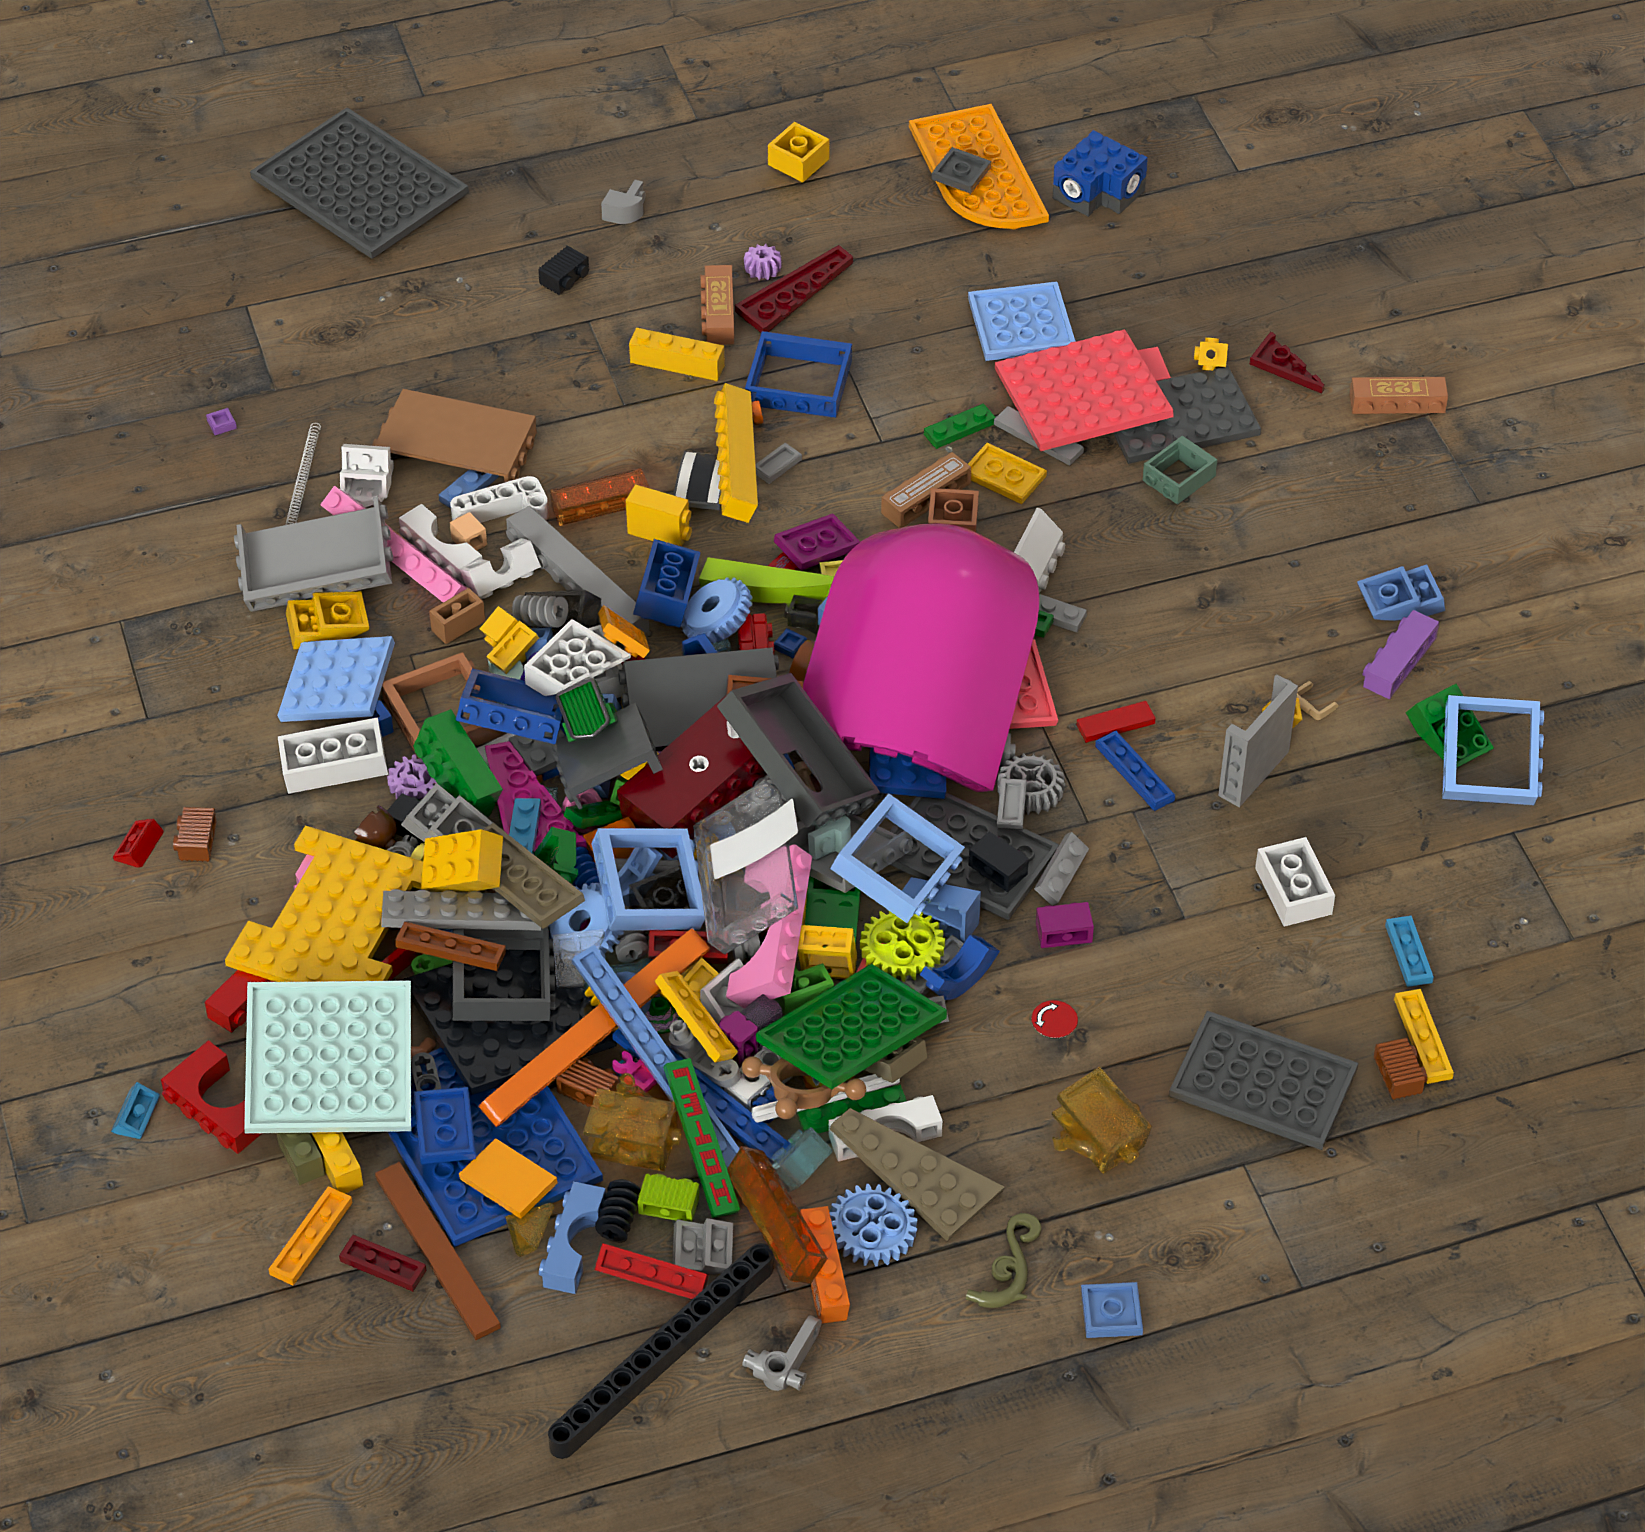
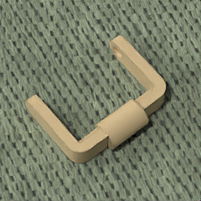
M1308 681L1300 686L1297 691L1300 708L1315 720H1321L1338 708V704L1333 702L1321 711L1316 710L1313 705L1301 697L1302 694L1313 686V683Z

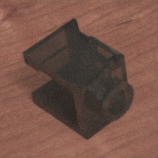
M794 595L791 604L787 603L784 612V618L788 619V626L809 630L816 634L819 627L818 607L822 604V600Z

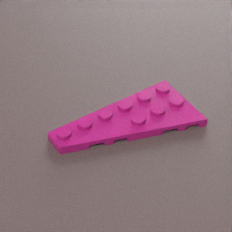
M511 742L486 745L485 752L489 768L503 789L497 800L503 831L509 835L515 798L541 799L542 806L535 850L551 827L575 832L576 848H587L586 840L577 833L573 823L564 817L560 806L544 785L538 782L534 772L528 769L524 759Z

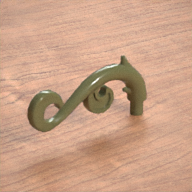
M1020 1213L1009 1219L1006 1233L1013 1257L999 1256L994 1260L991 1267L993 1277L1002 1282L1011 1279L1012 1273L1007 1270H1014L1015 1278L1012 1284L1002 1291H998V1289H994L991 1292L982 1290L981 1293L968 1289L966 1300L979 1303L978 1306L1000 1308L1027 1298V1295L1021 1294L1027 1283V1262L1015 1237L1014 1229L1019 1225L1029 1228L1027 1234L1020 1236V1240L1023 1243L1037 1239L1041 1234V1223L1034 1215Z

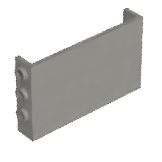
M377 496L373 497L374 507L249 533L245 532L241 524L236 525L237 535H234V542L236 548L239 549L236 563L238 569L241 570V577H238L240 590L243 591L244 602L249 611L253 612L287 605L288 600H312L313 593L352 592L392 584L390 561H393V553L391 547H388L387 540H391L388 525H385V519H388L386 505H382Z

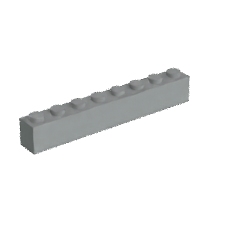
M527 506L506 519V534L511 542L521 538L530 540L540 563V568L545 569L556 583L559 582L570 596L578 599L583 608L590 610L599 622L598 612L605 605L644 633L649 631V619L633 615L636 602L534 509Z

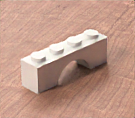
M422 504L399 517L400 535L464 585L465 582L459 569L478 559H482V555L467 542L462 544H446L436 539L435 537L438 534L437 517Z
M933 1095L917 1097L902 1103H891L885 1107L873 1110L867 1109L860 1112L894 1131L908 1135L916 1142L942 1136L943 1120ZM840 1116L829 1120V1138L838 1162L858 1157L830 1130L831 1124Z

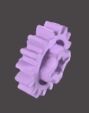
M415 754L409 760L405 756L402 757V763L395 761V768H389L387 780L390 793H395L396 799L402 793L410 797L423 799L437 783L429 775L422 759H417Z

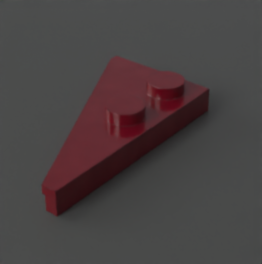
M1271 331L1250 357L1249 364L1321 394L1325 389V384L1321 382V379L1316 374L1311 375L1306 370L1307 365L1296 354H1293L1289 347L1286 345L1282 346L1276 340V335Z

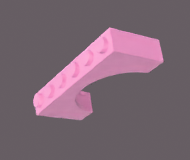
M795 844L771 852L748 865L745 883L763 895L771 893L773 913L767 935L756 954L742 968L731 973L729 976L726 997L744 1009L791 993L812 855Z

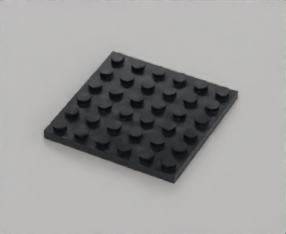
M506 950L497 971L464 964V998L541 999L540 950ZM549 952V955L554 956V971H550V975H555V991H550V994H555V1010H550V1021H453V963L403 979V981H411V1000L464 1085L468 1087L471 1095L503 1085L596 1008V1006L590 1004V997L585 996L584 988L568 964L560 958L561 956ZM613 1032L581 1058L617 1047V1042L612 1039Z

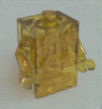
M1101 1067L1093 1070L1058 1094L1057 1100L1062 1106L1054 1110L1052 1116L1065 1130L1060 1131L1061 1138L1052 1137L1057 1151L1073 1150L1089 1158L1103 1174L1123 1161L1130 1164L1140 1155L1138 1151L1145 1147L1152 1126L1141 1114L1139 1106L1129 1101Z
M624 1073L619 1077V1080L622 1082L616 1085L618 1092L597 1088L583 1131V1135L589 1136L586 1148L592 1158L665 1172L672 1145H679L682 1135V1129H678L675 1102L656 1099L639 1086H634L635 1078L629 1073Z

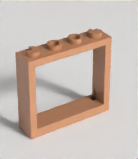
M463 652L389 679L382 684L383 701L414 753L413 745L420 729L406 708L401 696L462 674L467 681L472 668L475 669L472 660H467ZM475 685L474 689L480 691V686ZM482 699V700H486V701H490V702L496 703L495 701H491V700H487V699ZM476 725L464 727V730L475 746L505 735V732Z

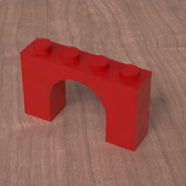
M208 1040L161 1079L162 1095L168 1103H175L180 1107L182 1113L187 1118L195 1119L207 1134L212 1133L215 1135L223 1147L226 1149L231 1148L239 1154L263 1133H245V1100L232 1107L219 1108L207 1104L202 1099L207 1089L230 1071L227 1054Z

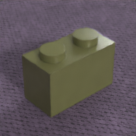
M277 1133L279 1147L299 1186L325 1175L322 1156L310 1133Z

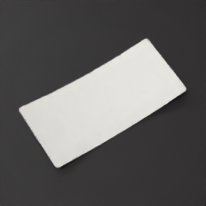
M790 799L774 813L753 826L710 845L714 879L733 873L763 858L798 833L793 799Z

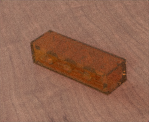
M639 468L550 490L551 507L559 526L624 511L626 510V499L635 484L649 489L650 487L642 469Z

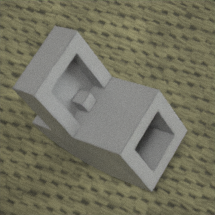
M634 180L627 193L610 189L601 203L602 220L616 224H628L640 219L644 214L643 203L646 197V192L643 191V181Z

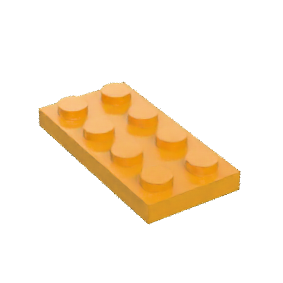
M603 605L598 612L602 631L604 632L603 636L614 644L617 641L622 643L625 647L624 650L636 658L639 655L645 658L650 651L645 633Z

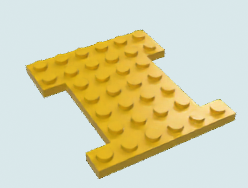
M305 825L294 843L295 851L314 856L313 860L272 928L251 921L246 923L225 958L226 966L275 982L388 981L393 972L392 965L372 959L389 927H382L383 891L393 889L411 891L412 887L421 889L423 861Z

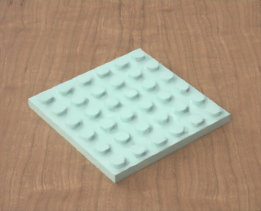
M411 981L248 982L245 1133L411 1131Z

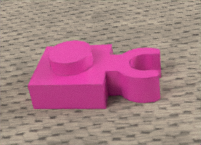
M623 1051L622 1059L626 1063L621 1064L614 1060L612 1061V1068L615 1072L624 1074L623 1081L644 1096L657 1084V1081L641 1059L635 1063L632 1055L627 1051Z

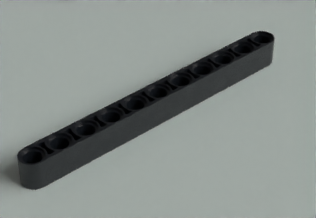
M763 1243L755 1244L553 1423L548 1431L551 1454L560 1459L568 1458L766 1281L772 1275L774 1269L772 1248ZM640 1366H647V1368H643V1369H642V1368H638V1367H640ZM620 1384H627V1386H623V1387L618 1386V1385H620ZM607 1402V1404L599 1405L598 1403ZM581 1420L587 1421L585 1423H578ZM558 1439H567L562 1442L557 1441Z

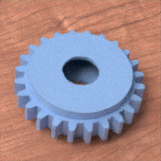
M725 578V580L718 579L703 586L687 603L682 620L683 623L681 624L682 631L688 638L705 633L713 644L728 638L741 627L750 613L749 607L752 606L750 600L753 598L750 590L741 580L737 581L736 578H733L731 581L729 578Z
M583 884L581 890L574 886L583 893L585 901L548 925L549 939H554L553 953L561 956L560 958L566 963H572V958L595 945L605 959L607 951L611 953L614 951L612 948L614 943H620L617 938L618 935H624V931L609 930L600 887L596 884H593L592 887ZM590 919L587 928L580 931L581 924L585 920Z

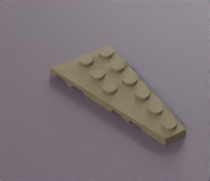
M851 1108L830 1126V1130L889 1187L897 1194L900 1193L904 1201L908 1200L909 1206L946 1241L952 1238L1004 1190V1186Z

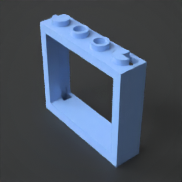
M1448 695L1445 707L1442 799L1534 805L1537 797L1542 795V782H1538V773H1542L1543 758H1539V749L1543 748L1544 736L1539 734V725L1544 723V710H1540V701ZM1458 709L1530 714L1528 789L1456 784Z
M888 793L840 851L830 869L908 923L914 914L920 916L927 906L924 903L925 900L932 901L939 891L936 886L939 884L943 887L951 875L948 871L950 869L953 871L957 869L963 860L960 854L965 847ZM885 818L945 859L914 899L854 857Z
M598 828L591 844L609 930H690L692 928L700 930L705 918H708V906L704 904L703 884L699 882L698 862L694 860L693 840L689 838L688 829ZM612 848H677L690 909H625Z

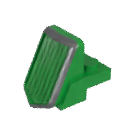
M588 678L556 694V700L565 721L562 725L569 742L578 739L595 738L607 726L618 722L615 715L617 710L614 704L606 703L594 678Z

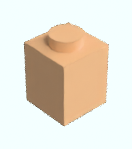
M470 512L450 522L451 539L456 544L467 542L476 551L487 545L486 528Z

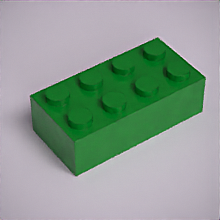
M451 709L426 718L413 745L416 755L422 759L429 775L435 779L438 785L454 798L460 795L484 816L489 817L503 790L460 722L456 721V716Z

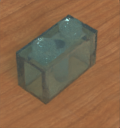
M812 1127L803 1132L800 1129L797 1130L788 1139L790 1142L789 1146L786 1149L781 1147L771 1157L773 1162L768 1166L767 1170L788 1193L800 1187L833 1152L830 1146Z

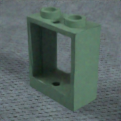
M1182 435L1144 463L1143 481L1178 505L1216 476L1217 459ZM1178 460L1196 471L1180 484L1162 473Z

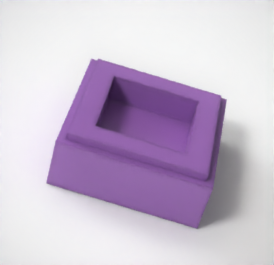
M228 408L206 415L207 422L214 435L237 429L236 422Z

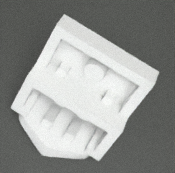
M343 444L341 447L342 470L340 472V489L365 508L374 506L373 497L378 496L380 502H383L384 498L388 497L391 475L394 469V461L391 460L390 447Z

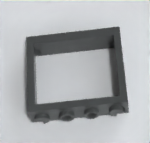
M548 926L544 929L541 928V931L453 929L455 934L505 945L506 950H540L541 999L464 998V963L453 961V1021H550V1010H555V994H550V991H555V975H550V971H554V956L549 955V952H554V939H549Z

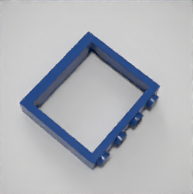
M762 331L745 390L751 391V402L759 400L760 407L836 418L852 363V344ZM767 355L841 365L833 397L758 387Z
M472 668L460 699L456 721L556 744L563 716L559 705L557 709L553 708L554 704H558L556 694L544 696L526 685L523 680ZM475 685L480 686V691L474 689ZM482 699H487V700H491V701H495V702H499V703H494V702H490V701H486V700H482ZM507 705H512V706H516V707H520V708H524V709H519V708H515V707H511V706H507ZM532 711H537V712H541V713H545V714H549V715H553V716H548V715H544V714H540V713H536V712H532ZM464 712L470 713V717H463ZM545 732L553 733L552 738L545 737Z

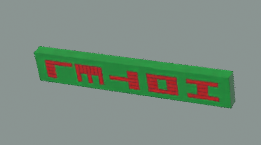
M691 1058L666 1063L663 1068L712 1218L738 1213L740 1207Z

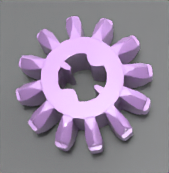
M757 244L756 248L749 247L748 252L744 256V269L746 273L750 274V278L757 277L758 280L761 278L769 280L770 276L776 277L777 273L780 272L782 267L780 251H776L775 246L768 247L767 244L764 246Z

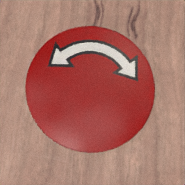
M1056 1000L1039 1004L1034 1009L1031 1017L1034 1028L1040 1034L1051 1038L1069 1035L1075 1030L1078 1023L1075 1010L1067 1003Z

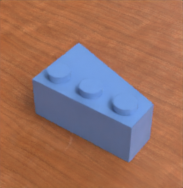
M911 877L902 891L914 899L928 880ZM938 884L936 888L939 891L932 901L925 900L924 902L927 906L923 910V918L931 915L932 923H939V929L943 930V936L949 938L953 935L965 943L968 936L972 935L979 925L981 891L944 884L942 887Z

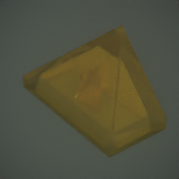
M550 1202L532 1208L522 1219L514 1214L505 1216L515 1252L519 1257L537 1250L555 1207L553 1203Z

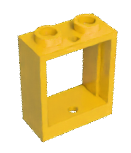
M801 925L798 944L801 971L823 963L827 970H832L829 973L831 978L847 979L855 974L857 951L853 929Z

